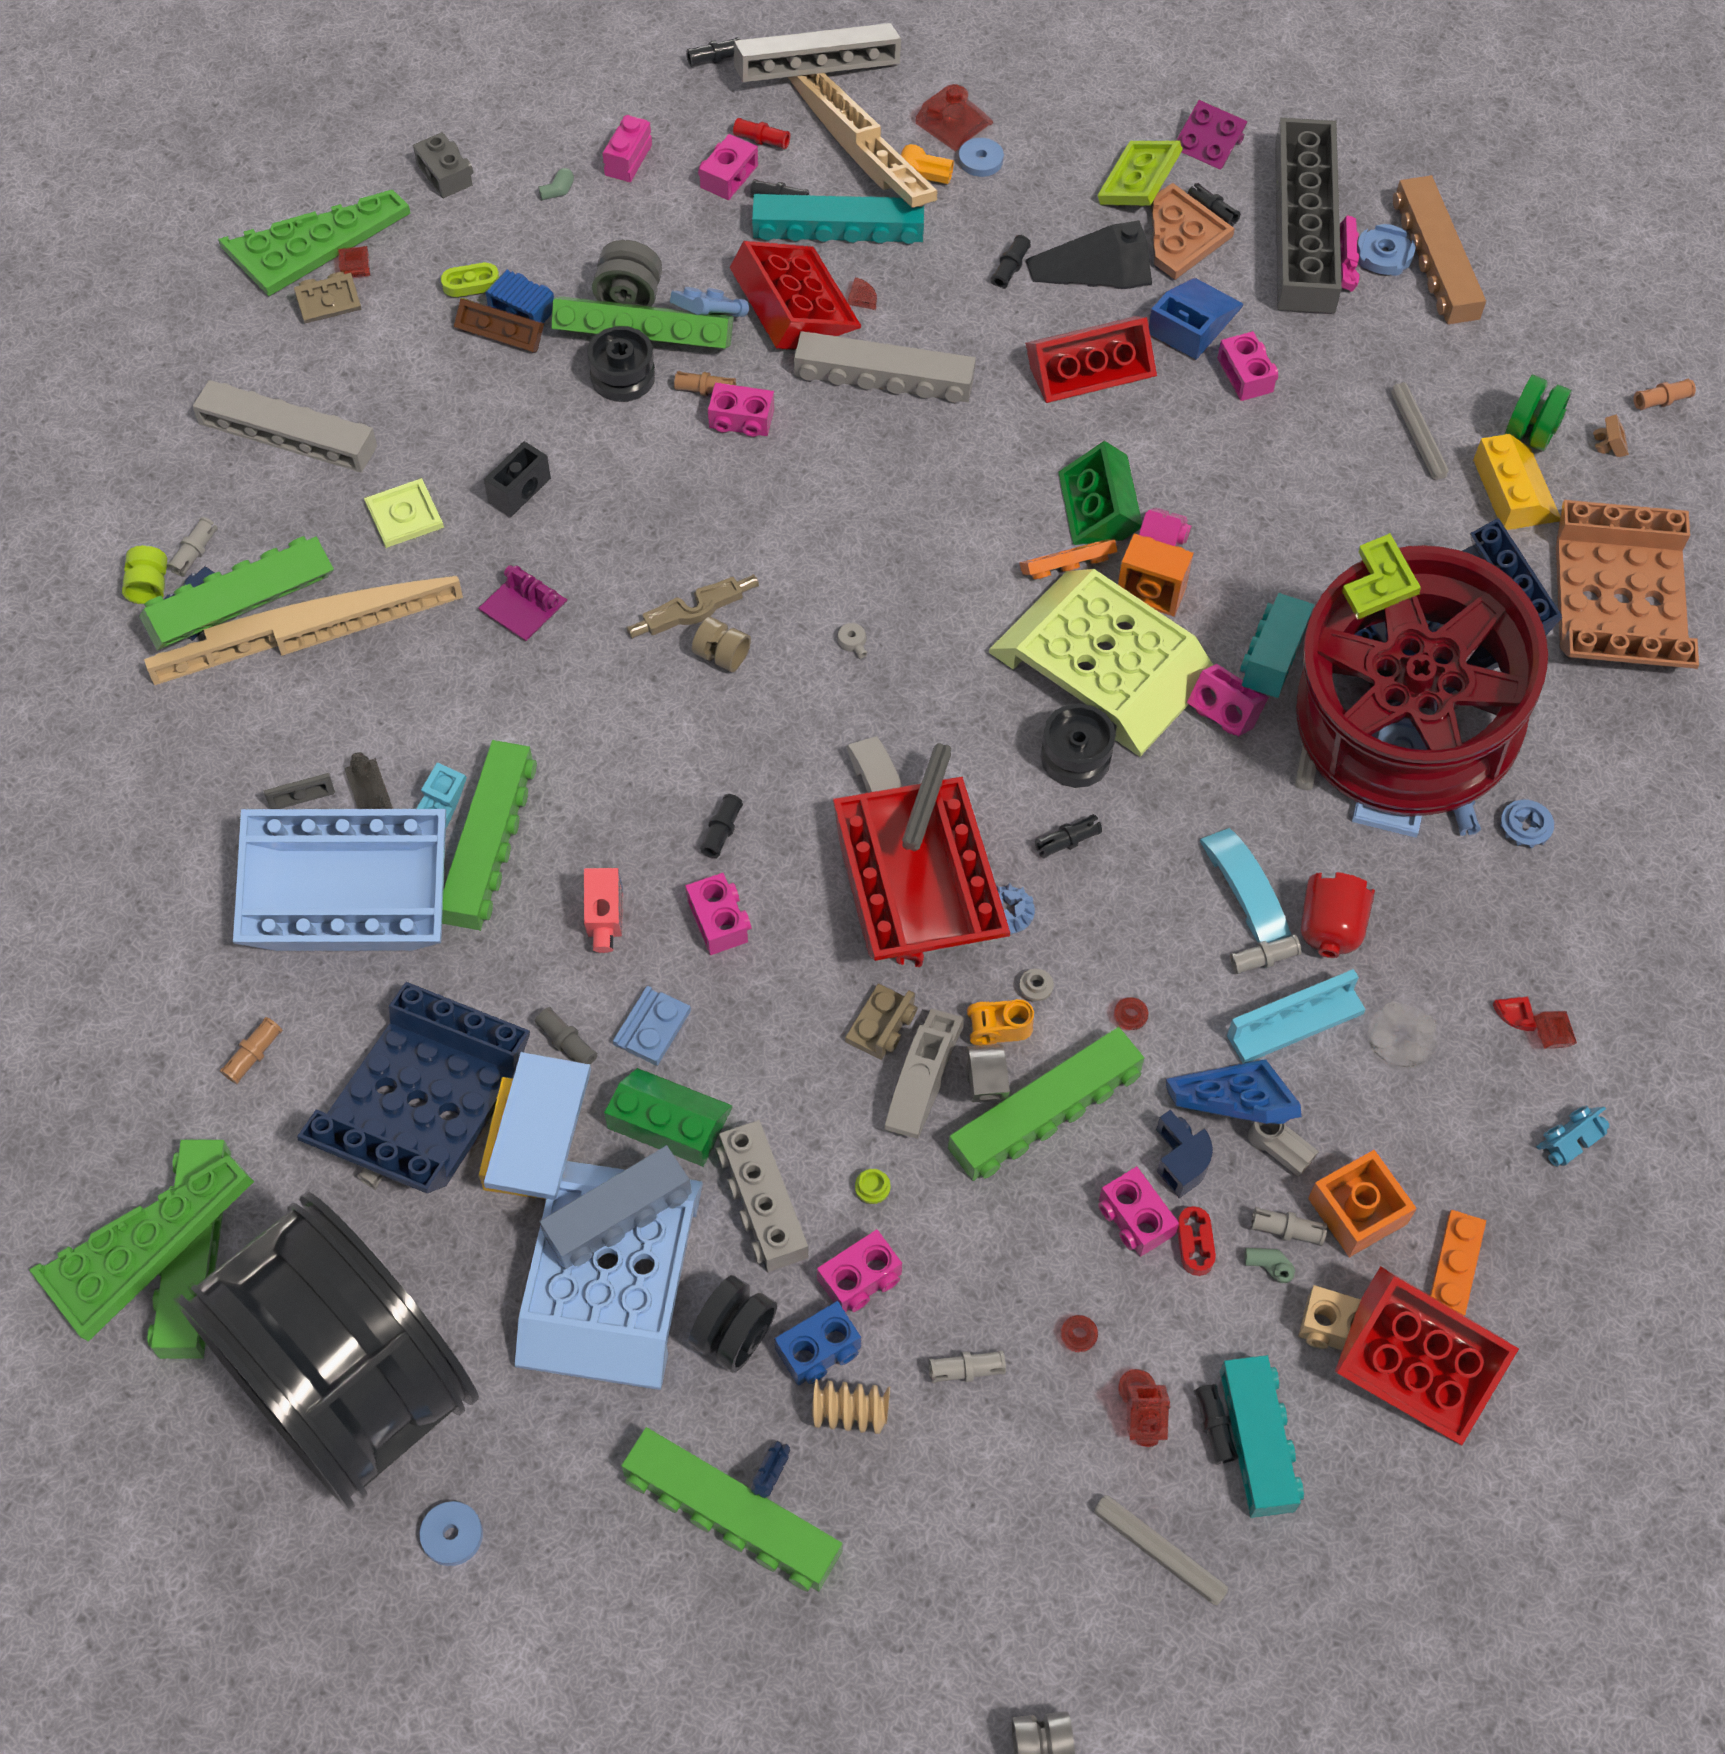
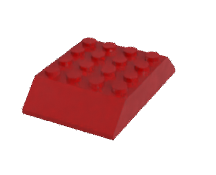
M963 776L942 781L920 849L917 851L904 849L902 838L921 784L833 799L843 860L867 952L874 961L1010 936V929Z

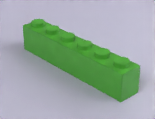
M557 297L553 298L551 329L598 334L604 329L611 327L629 326L640 330L650 340L726 349L731 346L733 316L710 313L707 315H696L684 310Z
M305 536L299 537L291 541L287 549L278 551L277 548H273L261 554V559L256 562L250 563L249 560H244L234 565L232 572L224 575L220 572L213 573L203 579L204 583L193 587L192 584H187L174 591L175 595L165 600L162 596H158L147 601L144 604L146 608L142 610L139 617L156 650L158 651L204 631L203 629L219 625L329 577L334 569L317 536L308 540Z
M492 740L443 890L442 924L481 931L484 920L489 921L493 910L491 896L493 891L498 892L500 889L502 872L499 871L502 862L507 863L509 860L511 844L508 842L511 834L516 835L519 828L520 817L517 813L519 807H525L527 802L528 779H534L537 761L532 758L530 746Z
M1117 1027L949 1136L948 1149L972 1181L980 1176L986 1179L995 1174L1001 1167L1000 1163L1009 1157L1015 1160L1024 1155L1029 1149V1144L1038 1138L1041 1141L1050 1138L1058 1130L1057 1126L1068 1120L1069 1123H1072L1079 1119L1085 1113V1108L1093 1102L1101 1104L1108 1100L1114 1093L1113 1089L1122 1083L1125 1086L1134 1083L1142 1074L1144 1056L1121 1028Z
M181 1140L179 1152H175L173 1156V1172L176 1174L175 1183L169 1189L174 1192L188 1184L192 1175L227 1155L231 1156V1151L224 1140ZM223 1212L159 1273V1276H161L160 1288L155 1289L153 1294V1309L156 1311L155 1323L149 1326L147 1337L149 1347L152 1348L159 1359H204L205 1342L185 1318L173 1298L180 1293L186 1299H189L192 1295L188 1290V1286L192 1283L198 1285L216 1270Z
M647 1427L621 1465L623 1474L627 1477L625 1482L631 1488L642 1494L649 1490L659 1496L658 1503L669 1511L677 1513L678 1509H681L691 1515L690 1522L699 1529L709 1532L713 1528L723 1534V1542L734 1550L742 1552L746 1548L757 1555L755 1560L764 1568L775 1572L777 1567L790 1574L788 1580L803 1591L808 1592L811 1587L819 1592L843 1552V1543L773 1501L762 1498L759 1494L754 1495L751 1488Z

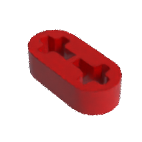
M1191 1206L1185 1208L1178 1218L1179 1226L1177 1233L1183 1268L1188 1273L1194 1276H1203L1211 1271L1216 1258L1211 1219L1204 1209ZM1190 1217H1195L1197 1223H1203L1199 1226L1198 1237H1193L1192 1227L1185 1225ZM1195 1245H1199L1201 1256L1207 1257L1202 1266L1197 1265L1196 1260L1190 1259L1193 1257Z

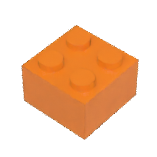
M1134 533L1121 563L1118 585L1158 612L1175 617L1187 587L1194 552Z
M1375 1150L1315 1182L1308 1197V1200L1322 1220L1327 1223V1227L1348 1257L1353 1256L1407 1225L1417 1209Z

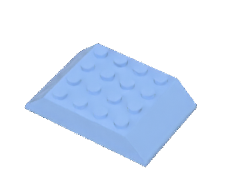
M241 809L233 943L274 951H413L441 943L446 809Z

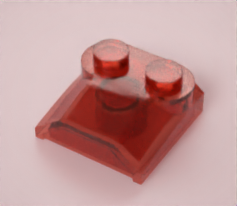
M958 84L944 87L925 101L916 116L917 125L955 152L966 141L970 140L988 125L993 124V120L968 99L967 89Z

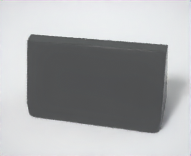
M330 773L263 790L270 809H282L335 793Z

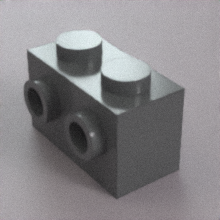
M443 132L413 144L416 164L443 199L473 186L471 175L474 172L470 161L467 158H462L456 143L449 141Z

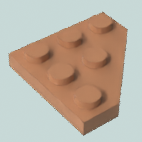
M1171 183L1157 193L1152 202L1154 265L1176 280L1231 239L1235 228L1174 183Z

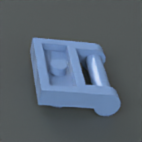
M685 287L684 291L671 292L670 303L696 315L728 313L735 317H745L749 311V305L745 299L731 300L724 296L723 291L707 288V292H702L696 288Z

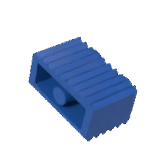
M508 269L485 292L488 306L544 323L553 312L554 293L547 286L534 284L520 273L515 274Z

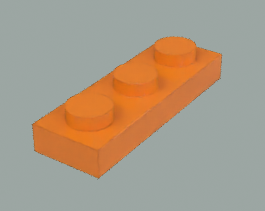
M1105 539L1019 562L1023 575H1032L1033 579L1050 576V570L1061 567L1062 572L1080 568L1079 562L1089 559L1091 564L1109 560L1108 554L1118 551L1115 540Z
M1451 1210L1446 1223L1430 1295L1465 1315L1487 1220Z

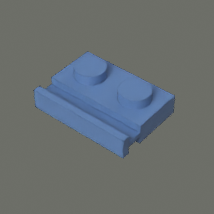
M647 986L613 1040L614 1046L620 1047L658 1066L690 1014L691 1006L662 992L657 993Z

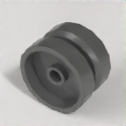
M622 239L610 242L603 247L597 263V270L592 283L595 298L597 301L652 307L656 299L657 286L662 274V261L656 252L647 245L637 241Z

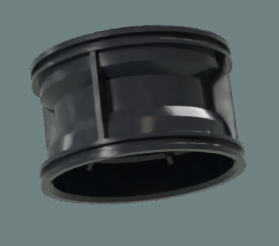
M307 1191L300 1196L302 1207L296 1203H291L287 1207L288 1213L198 1285L190 1284L188 1290L192 1296L189 1299H186L179 1293L173 1300L205 1344L265 1418L334 1498L347 1511H350L355 1507L351 1499L354 1493L364 1499L368 1495L364 1488L451 1412L459 1416L465 1412L462 1401L473 1405L479 1400V1395L470 1377L447 1343L389 1270L328 1205L316 1195Z

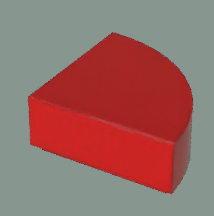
M1528 996L1499 999L1493 1002L1496 1013L1508 1025L1524 1031H1535L1537 1028Z

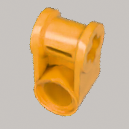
M1025 1000L977 1002L967 1008V1015L971 1018L973 1031L970 1034V1042L974 1045L1021 1041L1030 1037L1033 1032L1034 1010ZM1019 1017L1025 1019V1022L1015 1024L1011 1020Z

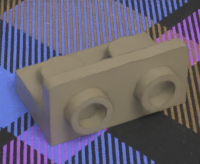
M336 272L330 274L327 277L328 279L320 281L308 279L300 282L299 286L294 287L304 324L362 310L351 273Z
M878 983L846 1035L845 1042L880 1060L883 1059L887 1051L893 1053L901 1038V1034L898 1032L903 1024L910 1025L917 1012V1007L914 1006L915 993L908 990L906 995L903 996Z

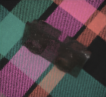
M362 752L354 753L351 756L350 766L344 768L357 808L393 809L376 758L369 760Z

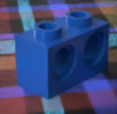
M838 1301L774 1338L775 1350L798 1386L806 1381L808 1384L815 1383L816 1379L819 1381L827 1374L826 1369L837 1362L840 1365L849 1363L859 1354L857 1350L861 1348V1336ZM837 1331L846 1338L840 1343H831L826 1339V1336L831 1332ZM802 1350L810 1351L814 1355L808 1362H799L794 1358L795 1354Z

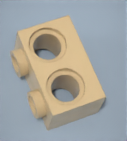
M1313 1285L1307 1298L1298 1337L1306 1339L1307 1344L1315 1348L1326 1349L1330 1346L1343 1350L1361 1299ZM1314 1316H1326L1330 1320L1331 1325H1320Z

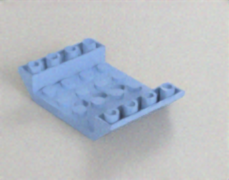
M567 1161L557 1199H546L542 1219L623 1172L625 1169ZM690 1179L692 1193L688 1195V1199L683 1204L673 1209L668 1207L658 1213L656 1219L649 1225L642 1228L635 1227L625 1233V1237L616 1245L611 1247L604 1246L594 1252L592 1258L580 1266L572 1265L566 1270L544 1237L540 1225L518 1319L515 1367L661 1390L668 1359L667 1341L692 1217L697 1215L703 1181ZM611 1253L618 1257V1262L613 1268L603 1269L598 1265L599 1258L604 1254ZM641 1259H649L655 1266L650 1273L641 1275L634 1270L635 1264Z

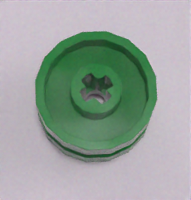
M1532 374L1516 404L1505 434H1511L1520 441L1525 437L1530 426H1533L1529 445L1544 452L1553 434L1557 433L1567 411L1566 406L1572 394V389L1557 384L1552 388L1547 399L1544 400L1543 397L1548 387L1547 380Z

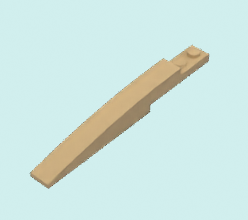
M825 73L788 77L833 137L883 190L892 188L912 208L921 207L926 203L937 200V189L881 137V126Z
M458 576L406 582L338 594L269 610L203 629L206 640L189 643L184 647L168 652L158 653L155 656L144 659L153 684L157 685L277 646L281 656L463 598Z

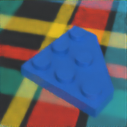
M1266 1059L1166 1079L1167 1092L1178 1107L1266 1124H1283L1290 1119L1302 1117L1301 1104Z

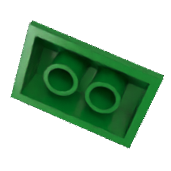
M1103 441L1058 472L1074 545L1090 544L1105 539L1123 541L1141 529L1142 519L1127 454L1108 442Z
M637 1068L619 1083L604 1115L607 1129L659 1150L667 1145L674 1156L704 1167L733 1105Z

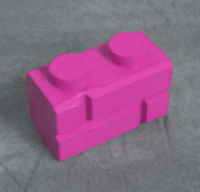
M630 115L623 117L620 126H618L602 153L603 163L605 164V176L631 183L652 146L651 126L648 120Z
M1153 508L1145 513L1139 535L1151 537L1156 541L1172 546H1178L1187 543L1192 526L1187 524V516L1176 513L1169 514V511Z

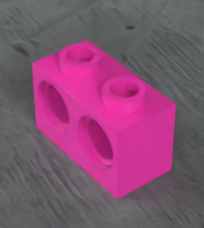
M1252 331L1221 340L1217 359L1240 401L1272 393L1276 380H1278V370L1276 365L1270 362L1266 355L1264 344L1259 342L1255 333Z
M715 382L708 407L709 428L716 429L719 432L733 431L745 433L751 437L758 435L768 436L774 413V391Z
M1215 664L1201 672L1187 703L1194 707L1201 716L1211 718L1222 725L1221 727L1224 731L1239 737L1254 728L1269 697L1261 692L1242 687L1243 680L1220 665ZM1211 689L1214 691L1216 699L1212 696ZM1236 706L1241 709L1242 716L1238 713Z
M724 873L685 885L687 902L710 955L748 943L747 930L752 929L750 919L745 910H739L737 902H740L736 886L734 883L728 884ZM712 897L720 898L717 902L708 901ZM722 925L733 926L728 930H722L719 928Z
M1137 1166L1102 1187L1099 1197L1100 1202L1098 1203L1099 1209L1107 1221L1114 1220L1121 1230L1119 1236L1127 1249H1135L1141 1257L1176 1235L1179 1222ZM1127 1195L1133 1200V1203L1123 1204L1118 1201L1117 1196ZM1146 1223L1151 1225L1155 1231L1144 1233L1137 1225Z
M878 1229L817 1268L818 1282L833 1303L838 1301L845 1312L849 1309L852 1312L860 1310L870 1301V1295L879 1289L882 1292L892 1289L900 1281L899 1276L902 1275V1262ZM872 1260H880L886 1266L881 1270H872L867 1264ZM848 1279L853 1281L856 1286L851 1290H842L837 1284L842 1280Z

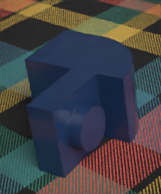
M1170 1109L1159 1117L1156 1131L1173 1151L1160 1159L1157 1173L1178 1198H1181L1204 1179L1212 1158L1213 1147L1211 1138L1205 1128L1193 1136L1187 1121L1182 1117H1177Z

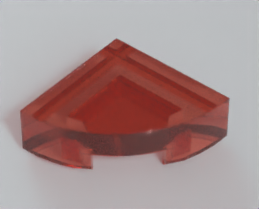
M855 277L848 297V304L876 310L877 295L874 288L868 282Z

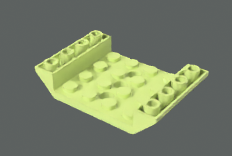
M1095 569L1066 571L989 649L991 655L1013 670L1024 661L1085 704L1094 706L1106 713L1109 719L1117 725L1115 740L1139 757L1189 705L1187 701L1201 672L1213 666L1196 636ZM1128 622L1133 628L1122 630L1117 624ZM1109 642L1114 648L1103 650L1097 644ZM1089 662L1094 668L1092 670H1082L1078 667V664Z

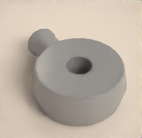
M856 623L843 625L837 634L839 646L846 651H855L860 659L867 656L868 652L863 647L867 640L864 628Z

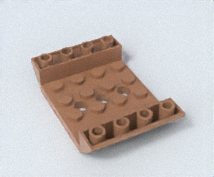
M1572 500L1563 501L1556 541L1558 610L1562 614V619L1559 621L1560 649L1568 657L1698 669V639L1689 638L1683 562V549L1690 537L1689 511ZM1583 592H1593L1597 595L1598 599L1589 600ZM1622 594L1629 599V602L1621 603L1614 595ZM1654 597L1659 600L1661 605H1650L1645 598Z

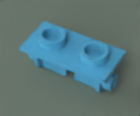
M1586 1105L1576 1109L1569 1115L1571 1121L1564 1126L1562 1124L1557 1125L1545 1132L1543 1135L1545 1140L1537 1145L1536 1148L1538 1150L1548 1149L1551 1153L1548 1155V1159L1554 1166L1567 1165L1583 1152L1577 1139L1581 1141L1585 1148H1589L1607 1134V1129L1610 1125L1604 1117L1598 1116L1606 1108L1604 1106L1589 1108Z

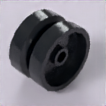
M615 326L604 329L593 337L588 345L587 356L591 383L598 394L614 402H629L641 398L650 391L655 383V365L653 362V346L649 337L640 330L629 326Z
M1082 703L1065 705L1055 710L1046 721L1040 754L1042 767L1049 777L1061 785L1073 788L1089 787L1101 781L1109 771L1116 738L1112 721L1103 711Z
M730 1275L720 1283L704 1304L691 1329L688 1339L689 1345L704 1355H709L716 1351L717 1363L730 1372L735 1373L747 1363L768 1332L777 1311V1302L763 1293H756L750 1297V1285L735 1275Z

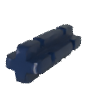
M779 1441L771 1444L768 1449L769 1452L766 1453L758 1469L759 1472L756 1473L752 1480L751 1491L754 1495L759 1494L762 1498L770 1496L773 1486L776 1484L784 1468L783 1466L789 1458L790 1447L788 1444L782 1445Z

